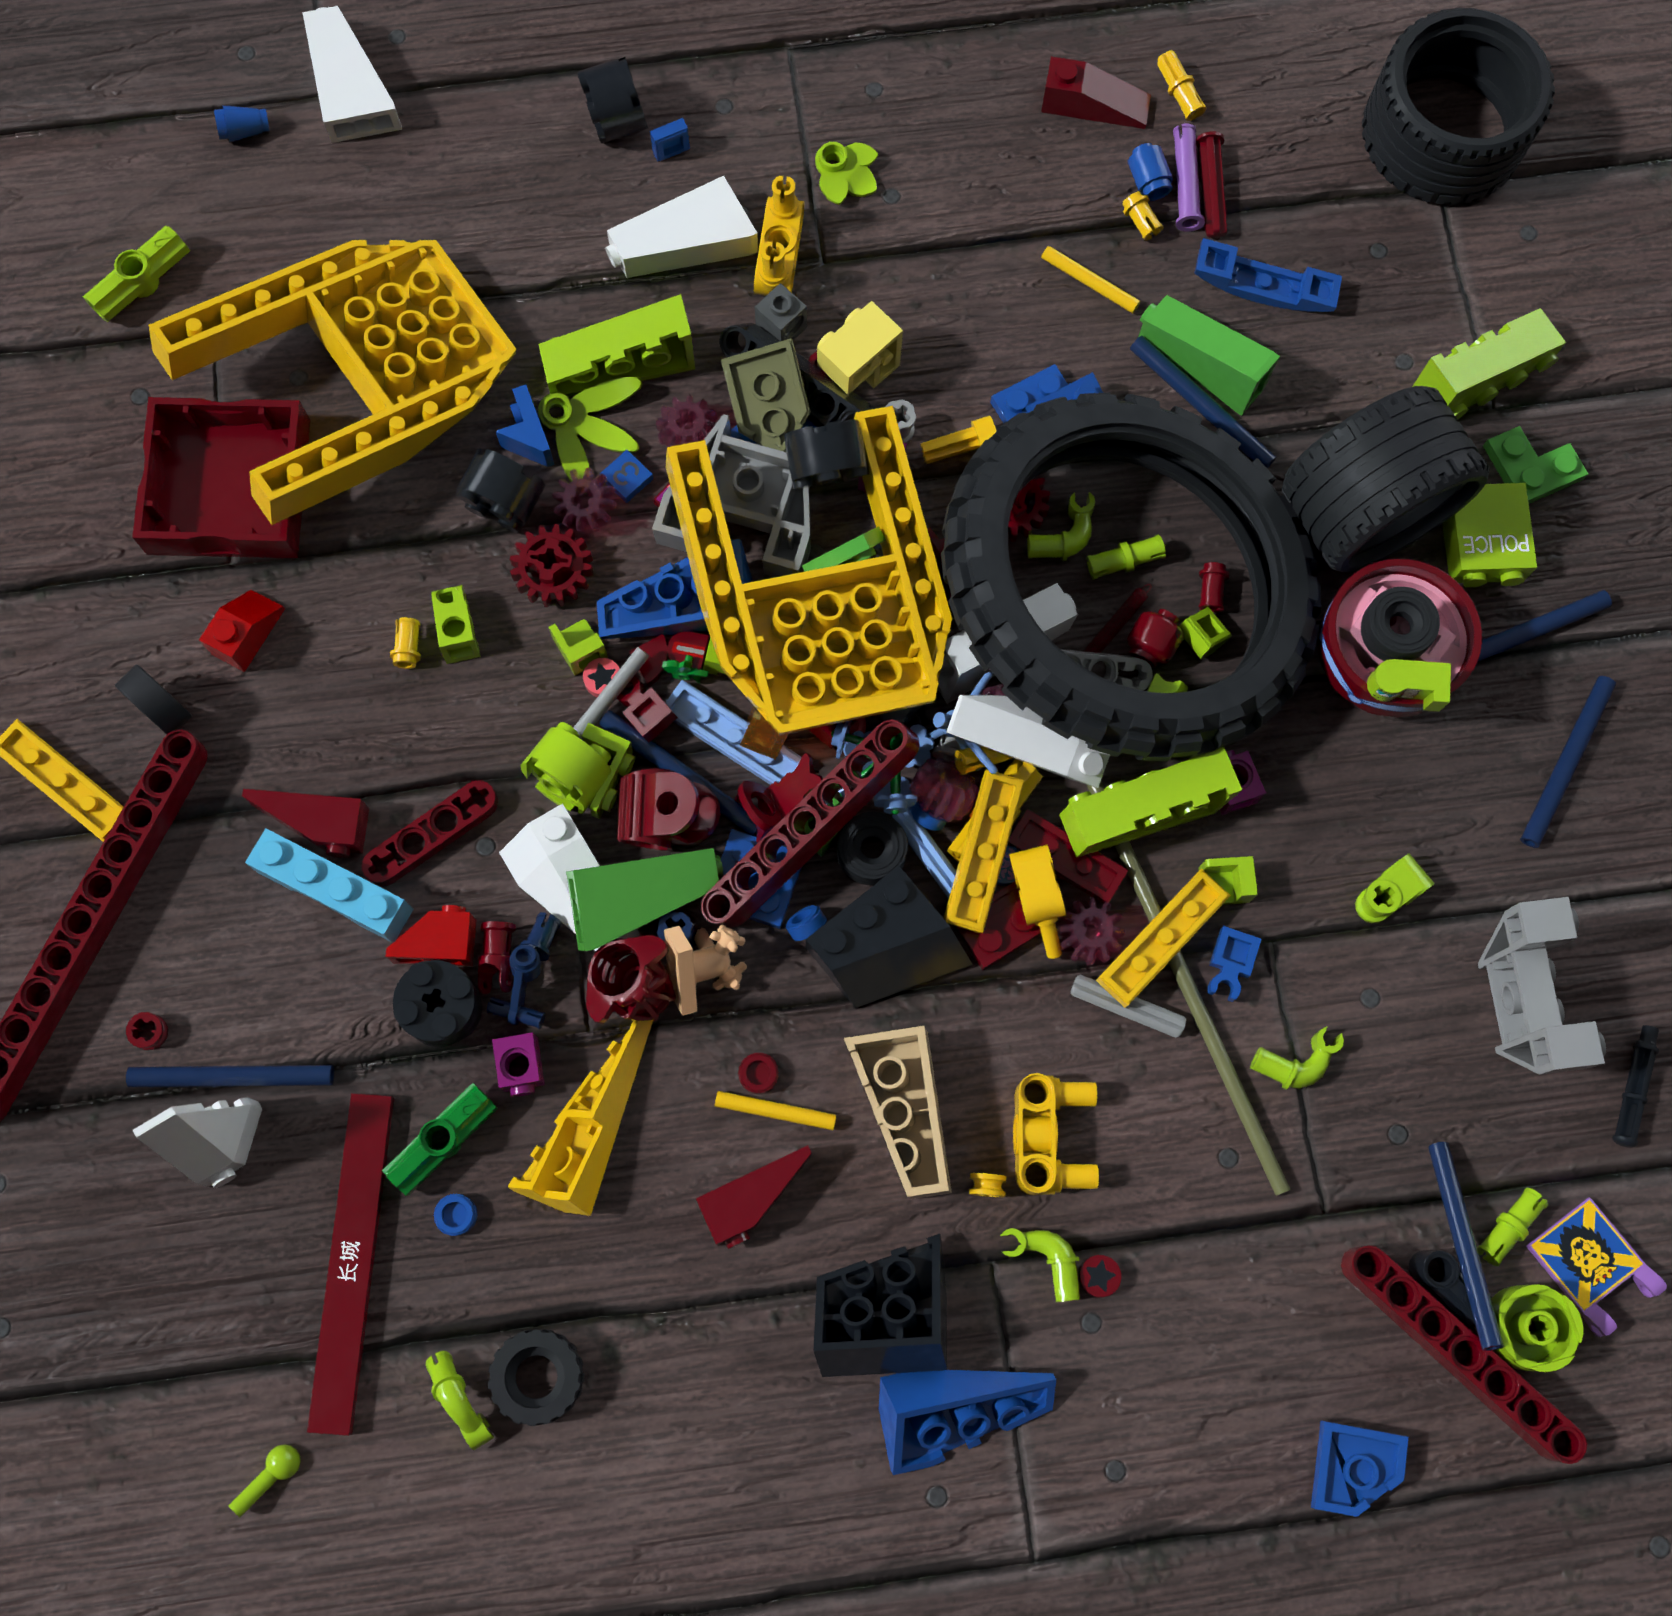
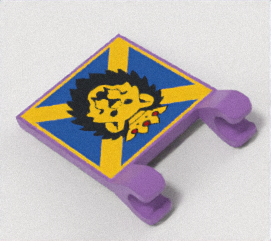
M1590 1197L1586 1198L1526 1245L1559 1288L1574 1303L1590 1330L1597 1337L1610 1335L1617 1328L1615 1321L1597 1303L1632 1276L1639 1290L1648 1298L1659 1296L1667 1288L1664 1280L1645 1264Z

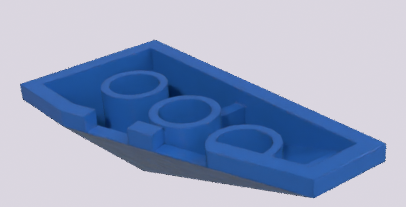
M740 539L731 540L742 584L753 582L742 541ZM688 557L675 564L670 562L660 567V572L641 582L636 580L597 600L599 637L601 639L660 636L661 634L675 635L686 631L695 633L709 632L700 607Z
M943 1370L896 1373L880 1377L879 1413L892 1474L897 1475L935 1466L946 1460L943 1454L965 1443L968 1449L982 1444L979 1437L999 1427L1002 1430L1009 1431L1052 1411L1056 1387L1054 1374Z

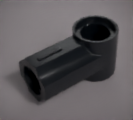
M1422 1250L1415 1253L1409 1261L1408 1269L1410 1276L1422 1287H1425L1467 1328H1471L1475 1321L1462 1272L1454 1256L1448 1252L1438 1250ZM1432 1259H1435L1440 1267L1439 1275L1434 1280L1428 1274V1264Z

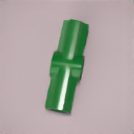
M472 1083L436 1119L425 1123L419 1135L382 1172L397 1189L408 1197L446 1159L456 1155L461 1149L462 1144L498 1107L476 1084ZM439 1129H447L450 1134L448 1145L441 1150H435L432 1146V1136Z

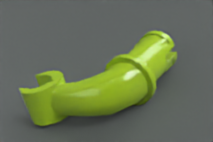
M1075 492L1072 494L1067 512L1069 517L1074 520V523L1069 532L1062 531L1061 534L1028 535V558L1061 557L1062 561H1066L1068 557L1077 554L1087 546L1092 534L1091 516L1095 506L1094 496L1089 492L1086 506L1081 508L1075 502Z
M1327 1026L1318 1031L1311 1039V1047L1314 1052L1303 1063H1300L1297 1059H1294L1292 1062L1260 1047L1254 1055L1250 1069L1282 1083V1088L1285 1090L1289 1087L1303 1088L1311 1086L1324 1076L1332 1055L1343 1047V1035L1341 1033L1335 1037L1332 1046H1325L1326 1043L1323 1036Z
M1013 1228L1005 1230L1000 1235V1237L1013 1235L1017 1238L1018 1243L1021 1244L1014 1251L1002 1252L1008 1257H1017L1024 1251H1037L1047 1256V1264H1051L1056 1302L1080 1300L1076 1261H1080V1258L1076 1257L1071 1245L1060 1235L1048 1230L1021 1232Z
M439 1351L435 1353L438 1363L436 1364L434 1358L430 1356L426 1360L425 1365L433 1382L432 1395L436 1401L441 1403L446 1413L459 1426L467 1444L475 1451L495 1437L489 1431L488 1427H490V1424L481 1412L476 1414L465 1393V1381L462 1376L457 1374L451 1354L447 1351Z

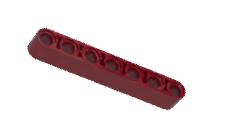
M886 720L879 724L705 894L701 903V911L704 918L711 923L725 925L729 928L739 927L749 919L916 756L920 746L916 733L897 720ZM903 733V741L900 747L891 750V739L896 734ZM873 761V772L867 778H862L861 771L863 766ZM840 789H844V800L841 804L834 807L833 797L835 793ZM811 817H815L816 825L814 830L806 834L804 829L805 823ZM786 844V857L778 862L776 858L777 851L782 845ZM757 872L759 877L758 883L750 890L748 885L749 878L753 873ZM728 899L730 901V910L726 916L722 917L720 912L721 905Z
M1370 1245L1350 1248L1345 1252L1341 1261V1268L1345 1277L1538 1454L1547 1460L1567 1464L1577 1463L1584 1457L1587 1451V1442L1581 1430L1493 1350L1483 1351L1479 1338L1386 1253ZM1361 1254L1367 1255L1372 1261V1271L1367 1277L1362 1275L1357 1267V1260ZM1395 1282L1404 1291V1300L1398 1306L1392 1302L1389 1296L1390 1288ZM1427 1312L1431 1313L1436 1320V1329L1431 1335L1427 1334L1422 1327V1318ZM1459 1342H1463L1469 1352L1468 1358L1463 1364L1456 1360L1454 1354L1455 1347ZM1493 1371L1498 1374L1501 1380V1387L1495 1394L1489 1390L1487 1384L1488 1377ZM1527 1401L1531 1404L1534 1411L1533 1418L1528 1424L1522 1420L1520 1414L1522 1405ZM1561 1431L1566 1438V1448L1559 1454L1554 1446V1438Z

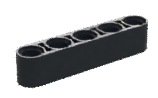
M753 323L731 325L722 331L719 338L720 348L726 357L780 342ZM740 332L746 339L744 349H742L738 342ZM796 352L801 375L805 380V391L811 411L810 415L826 426V423L854 420L856 412L876 409L853 391L847 395L826 373ZM827 394H830L835 401L833 411L826 405Z

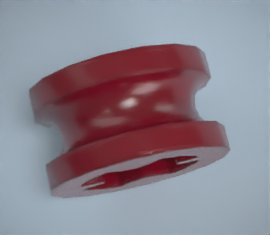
M141 1012L129 1020L126 1026V1036L132 1045L144 1050H154L165 1043L168 1037V1026L161 1017L150 1012ZM144 1023L156 1026V1030H151L154 1036L150 1040L144 1037L139 1038L138 1036L139 1032H143L140 1027Z

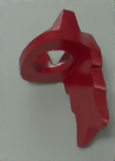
M805 753L792 773H787L780 782L775 781L769 787L749 780L743 781L738 786L735 801L742 804L747 815L758 829L757 843L823 780L822 776L817 775L814 771L810 754ZM752 798H758L759 809L752 802Z

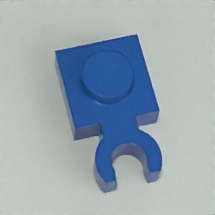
M1226 926L1220 929L1209 966L1218 968L1220 971L1219 974L1210 980L1207 989L1208 994H1215L1218 984L1226 983L1230 987L1228 1001L1233 1002L1238 998L1241 992V985L1237 978L1238 976L1244 978L1251 976L1261 938Z

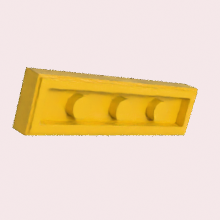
M16 719L0 736V757L104 842L124 806L30 728Z
M988 769L984 771L943 918L948 924L983 933L1024 787V780L999 772L991 774Z
M1201 868L1096 981L1126 1008L1231 895Z

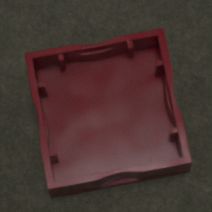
M148 397L143 440L144 471L138 486L132 536L147 555L298 558L302 511L271 525L251 495L249 471L308 445L311 420L300 400L245 399L234 402H216L203 398Z

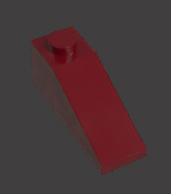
M1051 56L1041 113L1145 129L1151 94L1088 62Z
M243 789L242 797L253 807L325 850L326 855L337 858H349L350 853L363 854L369 807L362 799Z
M809 1145L696 1198L717 1246L725 1243L727 1248L731 1249L750 1239L748 1232L757 1227L812 1156Z

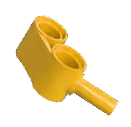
M1048 844L1011 853L1009 858L1017 889L1020 888L1018 892L1027 925L1036 924L1040 926L1047 957L1050 959L1058 958L1062 955V949L1055 922L1059 917L1066 916V911L1058 881L1055 880L1056 874Z

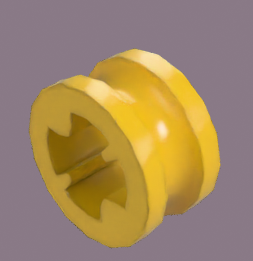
M970 1173V1179L973 1180L974 1186L969 1189V1195L998 1198L1006 1196V1192L1002 1190L1001 1186L1003 1182H1006L1007 1176Z

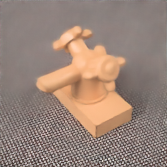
M720 925L718 932L713 931L710 936L705 928L697 930L694 937L699 950L693 951L680 926L664 930L665 942L669 949V952L666 954L667 972L676 995L674 1002L682 1016L697 1012L696 985L699 982L719 976V979L713 983L715 990H720L724 986L734 990L740 988L739 982L742 979V972L747 969V965L744 962H740L736 966L730 965L729 952L735 953L738 949L737 945L743 946L746 941L744 937L739 936L736 931L727 928L725 925Z

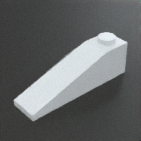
M959 695L946 733L1096 788L1099 787L1110 757L1109 754L1087 748L1088 744H1085L1086 741L1074 736L1066 739L1041 725L1042 717L1027 706L1022 711L1013 701L1003 695Z
M562 803L529 822L499 853L518 886L576 934L566 871L600 865ZM635 929L619 938L627 939L641 935Z
M248 1097L239 1098L235 1101V1107H229L226 1100L217 1101L212 1106L206 1108L203 1107L202 1103L172 1106L133 1129L136 1138L196 1184L208 1187L212 1185L213 1188H218L233 1180L237 1176L235 1171L246 1164L262 1107L258 1101Z

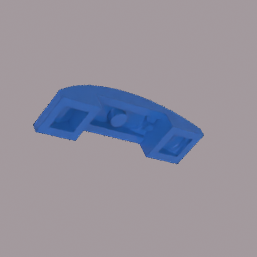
M1205 238L1202 239L1195 274L1209 284L1243 299L1284 309L1312 312H1331L1336 309L1342 281L1341 275L1307 267L1302 274L1237 256L1238 247Z

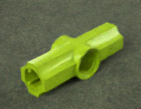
M165 225L139 249L126 250L120 253L115 259V269L88 291L83 298L104 321L109 322L135 298L152 295L158 288L159 278L188 254L190 250L179 235L169 226Z

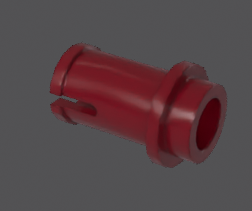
M1208 562L1199 571V577L1202 579L1199 608L1203 610L1209 607L1213 613H1219L1224 609L1225 580L1229 579V572L1226 571L1225 564Z

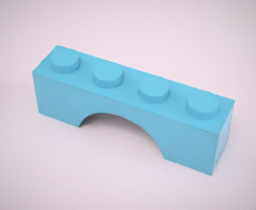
M265 828L245 862L262 876L329 907L357 925L392 943L396 941L414 910L404 899Z

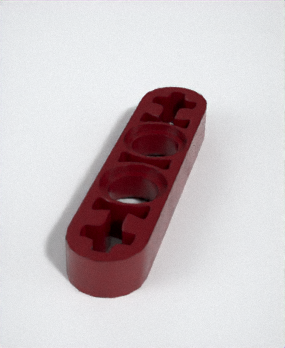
M482 780L472 781L369 851L362 861L364 876L380 887L395 883L491 816L498 806V797L493 787ZM479 792L481 795L489 793L485 797L487 804L484 807L480 808L478 804H474L466 809L471 816L468 819H465L461 810L456 806L461 802L463 807L467 808L474 802L472 797L474 793ZM446 812L454 813L457 816L456 827L449 832L438 830L436 826L438 817ZM412 835H420L425 840L423 850L414 855L406 853L404 850L406 839ZM394 847L397 853L406 861L400 865L399 861L394 859L386 866L389 871L386 875L382 876L379 872L372 874L377 869L374 864L377 860L381 859L386 863L395 857L390 851Z

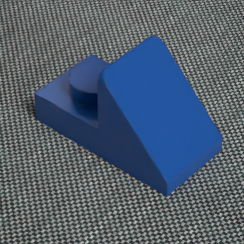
M527 385L513 388L512 391L516 403L511 404L510 408L516 424L496 431L500 446L505 450L546 467L555 465Z

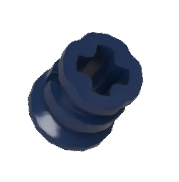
M671 911L660 918L657 930L659 938L665 941L664 930L673 925L675 927L680 926L691 947L695 945L696 929L687 915L682 912L676 913Z

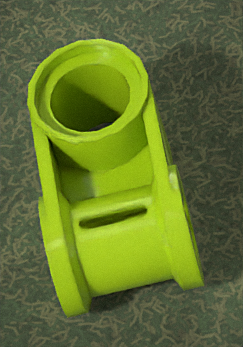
M1408 853L1384 871L1378 879L1359 894L1355 902L1356 911L1364 921L1379 923L1402 906H1407L1435 883L1411 854ZM1378 897L1383 902L1379 906L1374 902V899Z

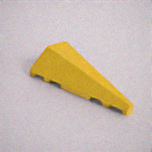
M633 1020L630 1029L620 1043L614 1040L607 1048V1051L611 1054L598 1073L590 1071L554 1122L557 1127L544 1147L536 1145L530 1154L534 1161L521 1179L515 1176L512 1178L508 1188L562 1212L591 1216L653 1020Z

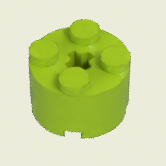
M560 722L557 727H551L520 767L526 778L532 773L539 780L535 788L557 805L563 803L568 811L577 806L578 814H583L612 772L607 764L611 756L604 748L593 743L589 746L578 738L579 734L572 726L565 722Z
M1537 1284L1510 1286L1502 1289L1491 1298L1504 1347L1493 1351L1511 1368L1524 1371L1551 1372L1567 1366L1575 1357L1573 1355L1579 1343L1582 1342L1584 1333L1580 1313L1568 1297L1551 1287ZM1531 1321H1533L1536 1329L1529 1332V1326Z

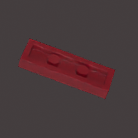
M1029 809L1026 810L1007 844L1019 851L1048 844L1056 876L1105 906L1108 905L1129 871L1098 851L1076 858L1067 833Z

